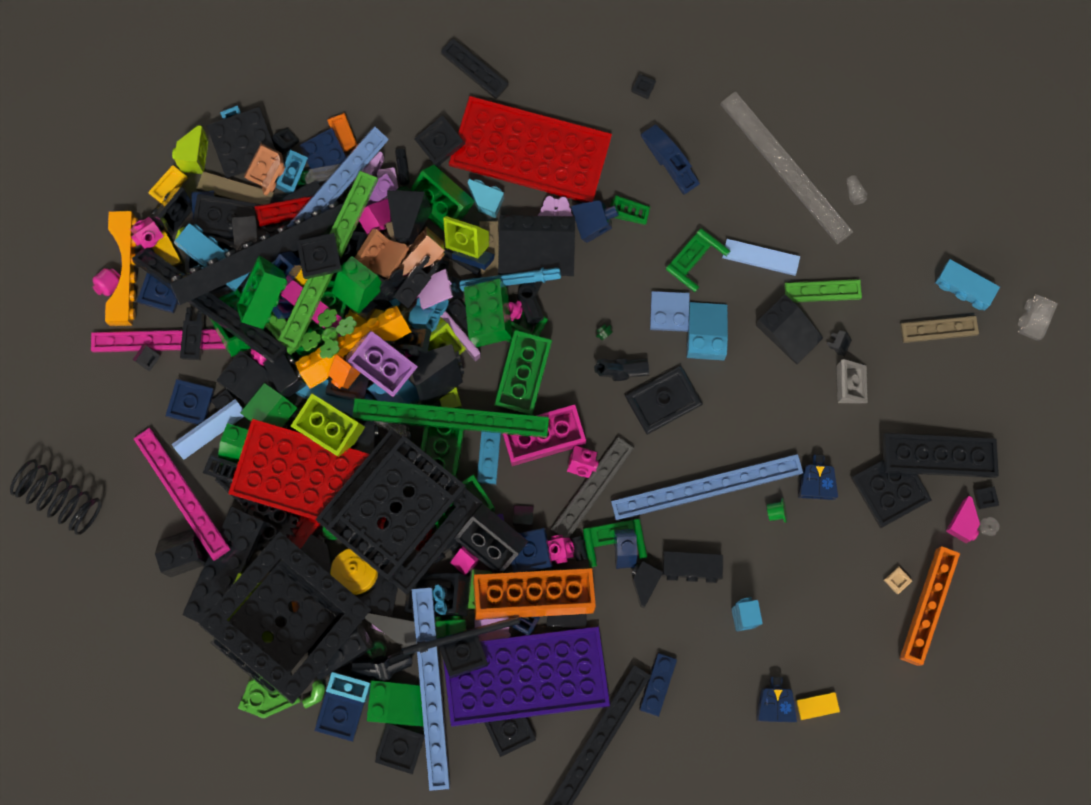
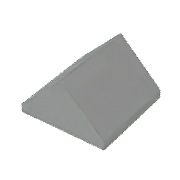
M845 359L841 360L836 366L837 402L868 403L866 365Z

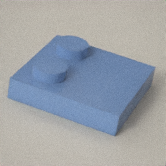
M652 291L650 330L688 332L689 293Z

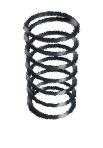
M36 459L27 461L14 476L10 485V494L15 495L16 498L23 496L32 485L37 470L40 468L45 469V475L28 492L26 504L29 505L38 498L45 487L48 476L53 474L56 480L42 494L36 505V510L41 511L49 504L57 490L58 483L64 481L66 482V488L58 494L49 506L47 517H53L60 510L69 490L75 488L77 489V494L61 511L58 517V524L60 525L67 521L73 513L79 497L85 494L88 497L87 502L75 513L68 526V530H74L75 535L84 533L96 519L101 509V499H91L88 491L80 492L79 486L76 484L70 486L69 480L67 478L59 479L58 473L55 471L48 473L47 466H38ZM34 462V468L24 476L14 492L13 488L18 477L29 464ZM42 482L35 496L29 501L34 490ZM53 488V490H52L51 494L49 495L48 499H47V500L45 501V503L40 507V505H41L42 501L44 500L45 496H46V495L49 493V491ZM62 497L56 509L51 513L57 501ZM98 502V506L93 517L88 522V524L81 531L78 532V526L84 519L87 511L90 509L92 505ZM73 503V505H72L71 509L69 510V512L67 513V515L62 519V517H63V515L65 514V512L67 511V509H68V508L71 506V504Z

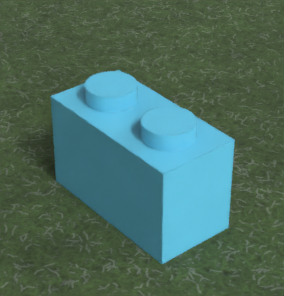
M332 672L326 692L367 703L371 683Z

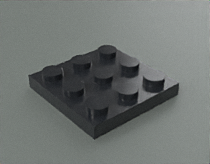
M260 107L206 125L227 179L246 173L261 143L275 150Z
M884 460L851 478L880 529L932 501L917 474L884 473Z

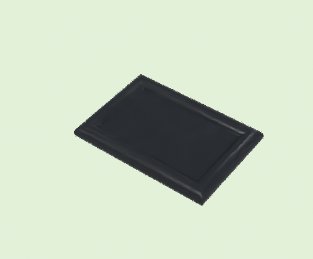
M681 365L624 395L646 435L703 405Z

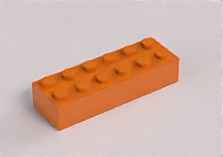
M592 568L477 574L473 578L475 620L513 618L517 616L520 618L592 614L596 607Z

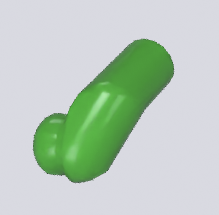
M315 681L312 684L311 695L302 699L305 709L322 701L325 693V685L322 681Z

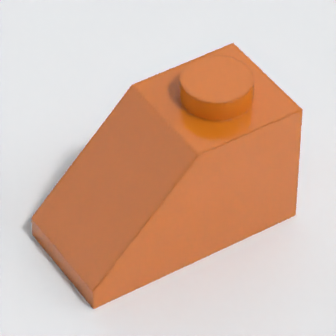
M336 355L328 376L332 378L331 382L339 389L341 387L348 389L361 372L350 365L344 357Z

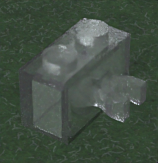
M1037 294L1032 299L1029 298L1024 307L1026 313L1020 317L1017 324L1020 326L1018 333L1039 342L1046 334L1058 303Z

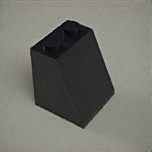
M452 344L430 350L428 353H420L419 356L407 357L418 366L412 375L422 405L431 406L463 383L461 375L464 374L462 363L458 364V362H461L458 351L454 352Z
M193 529L159 540L155 551L160 572L169 577L205 566L207 561L201 541Z

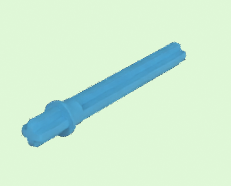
M541 268V270L465 279L460 281V289L464 291V287L500 279L505 286L539 281L545 283L547 280L560 279L561 270L559 268Z

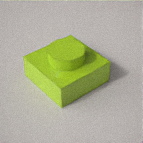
M454 388L440 399L442 407H462L457 388Z

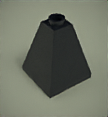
M387 190L394 237L398 243L409 246V244L414 243L430 216L432 206L425 192Z

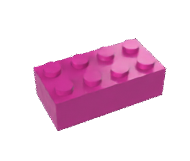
M575 405L537 415L549 417L547 438L502 434L511 466L571 450L575 446L581 447L586 445L585 435Z

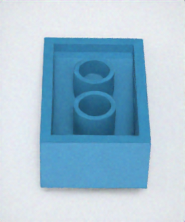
M690 302L686 358L725 360L728 341L727 305Z

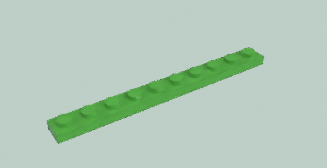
M359 171L330 234L335 233L340 259L378 182L377 177ZM334 273L307 279L278 341L280 343L298 349Z

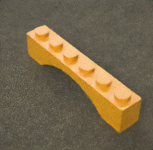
M132 211L109 212L108 230L114 236L122 257V271L118 286L106 302L105 322L109 326H133V320L136 318L133 301H136L134 283L137 282V274L134 272V265L136 264L133 263L132 258L136 255L135 247L137 245L131 238L134 234L130 229L138 221V218L135 217Z
M397 305L387 309L379 316L369 319L363 325L355 327L353 333L337 337L336 341L339 342L340 350L332 358H321V350L318 348L315 352L295 362L300 375L308 387L311 389L327 380L336 355L344 357L370 331H373L384 341H396L410 333L411 330Z

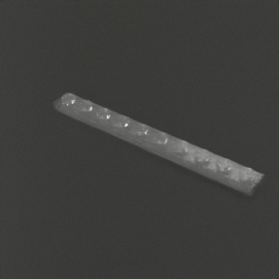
M737 92L723 100L721 106L835 243L838 245L853 233L851 228Z

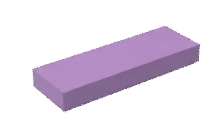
M445 311L440 317L449 324L466 351L476 362L481 358L480 351Z

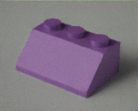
M370 331L359 340L345 357L350 365L392 397L395 396L418 367L373 331Z

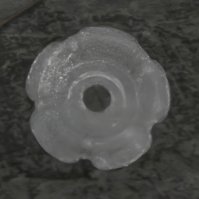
M992 517L984 518L980 523V529L984 535L994 536L999 531V523Z

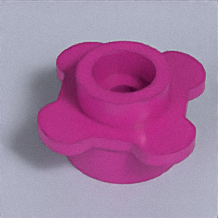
M521 301L509 303L511 321L520 318L522 314Z

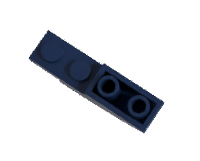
M657 125L652 126L640 135L660 166L664 165L683 195L700 184L690 168L692 166L687 158Z

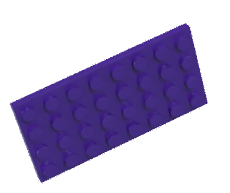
M599 627L480 641L488 666L451 679L444 663L451 727L610 706Z

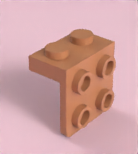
M261 143L244 178L261 185L264 195L267 196L269 192L272 193L276 187L275 180L283 174L285 169L282 154Z
M372 229L355 259L376 275L390 278L391 274L396 271L402 259L406 256L409 247L406 244L391 241L377 229Z

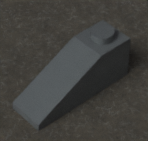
M369 613L365 617L371 624L400 644L401 648L416 644L415 622Z

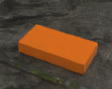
M345 113L327 119L330 128L334 129L344 152L353 150L357 143Z

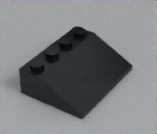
M500 215L498 275L541 270V268H559L561 276H574V216Z

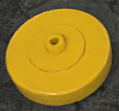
M349 548L339 553L331 565V576L354 595L368 591L378 577V572Z

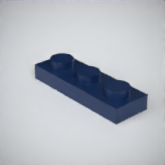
M658 653L640 711L659 717L677 659Z

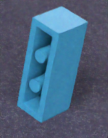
M951 259L945 264L935 282L939 285L940 289L950 291L956 294L955 296L958 299L966 300L972 303L974 308L984 311L991 305L1000 288L998 285Z
M752 597L740 599L731 608L736 632L753 629L763 624L758 600L753 601Z

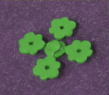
M326 309L317 318L319 326L326 328L322 335L317 334L316 331H312L311 334L306 333L303 336L301 346L305 351H309L311 348L317 347L318 342L322 338L325 344L320 347V357L330 359L340 350L339 342L336 341L338 333L341 336L353 333L357 322L352 316H348L345 320L342 319L339 322L340 325L336 328L330 327L337 320V311L335 309Z

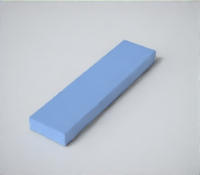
M730 239L726 240L725 247L731 252L727 257L723 255L722 258L794 276L797 273L800 256Z
M234 399L175 441L172 446L183 460L221 434L225 430L227 423L233 425L244 416L240 412L243 408Z

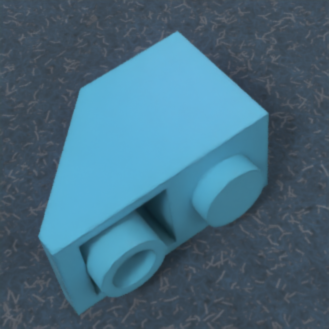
M469 179L468 189L473 200H475L478 212L496 218L504 200V192L498 187L486 186L480 180L475 179L473 181Z

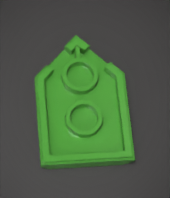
M251 680L247 684L238 709L261 718H267L300 703L301 700L299 697L294 704H291L277 691L270 694L255 680Z

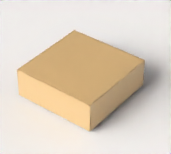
M897 567L884 579L897 595L912 582L900 567Z

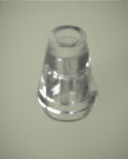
M857 176L847 178L849 200L854 205L864 203L867 200V192Z

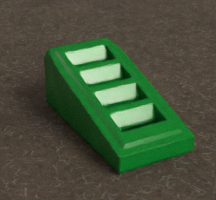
M615 196L611 200L610 207L620 205L619 216L614 218L646 225L650 211L649 206L619 196ZM625 206L627 207L626 213H624ZM632 208H635L634 215H631ZM639 210H643L641 218L638 217Z

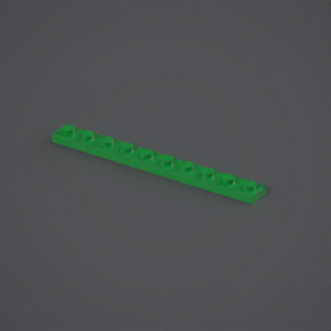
M365 399L354 400L352 416L353 419L542 438H547L549 417Z

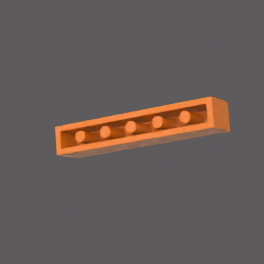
M942 546L936 549L899 659L916 666L924 664L960 553Z

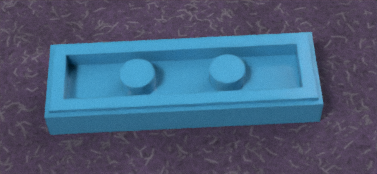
M481 432L478 483L496 485L501 433Z

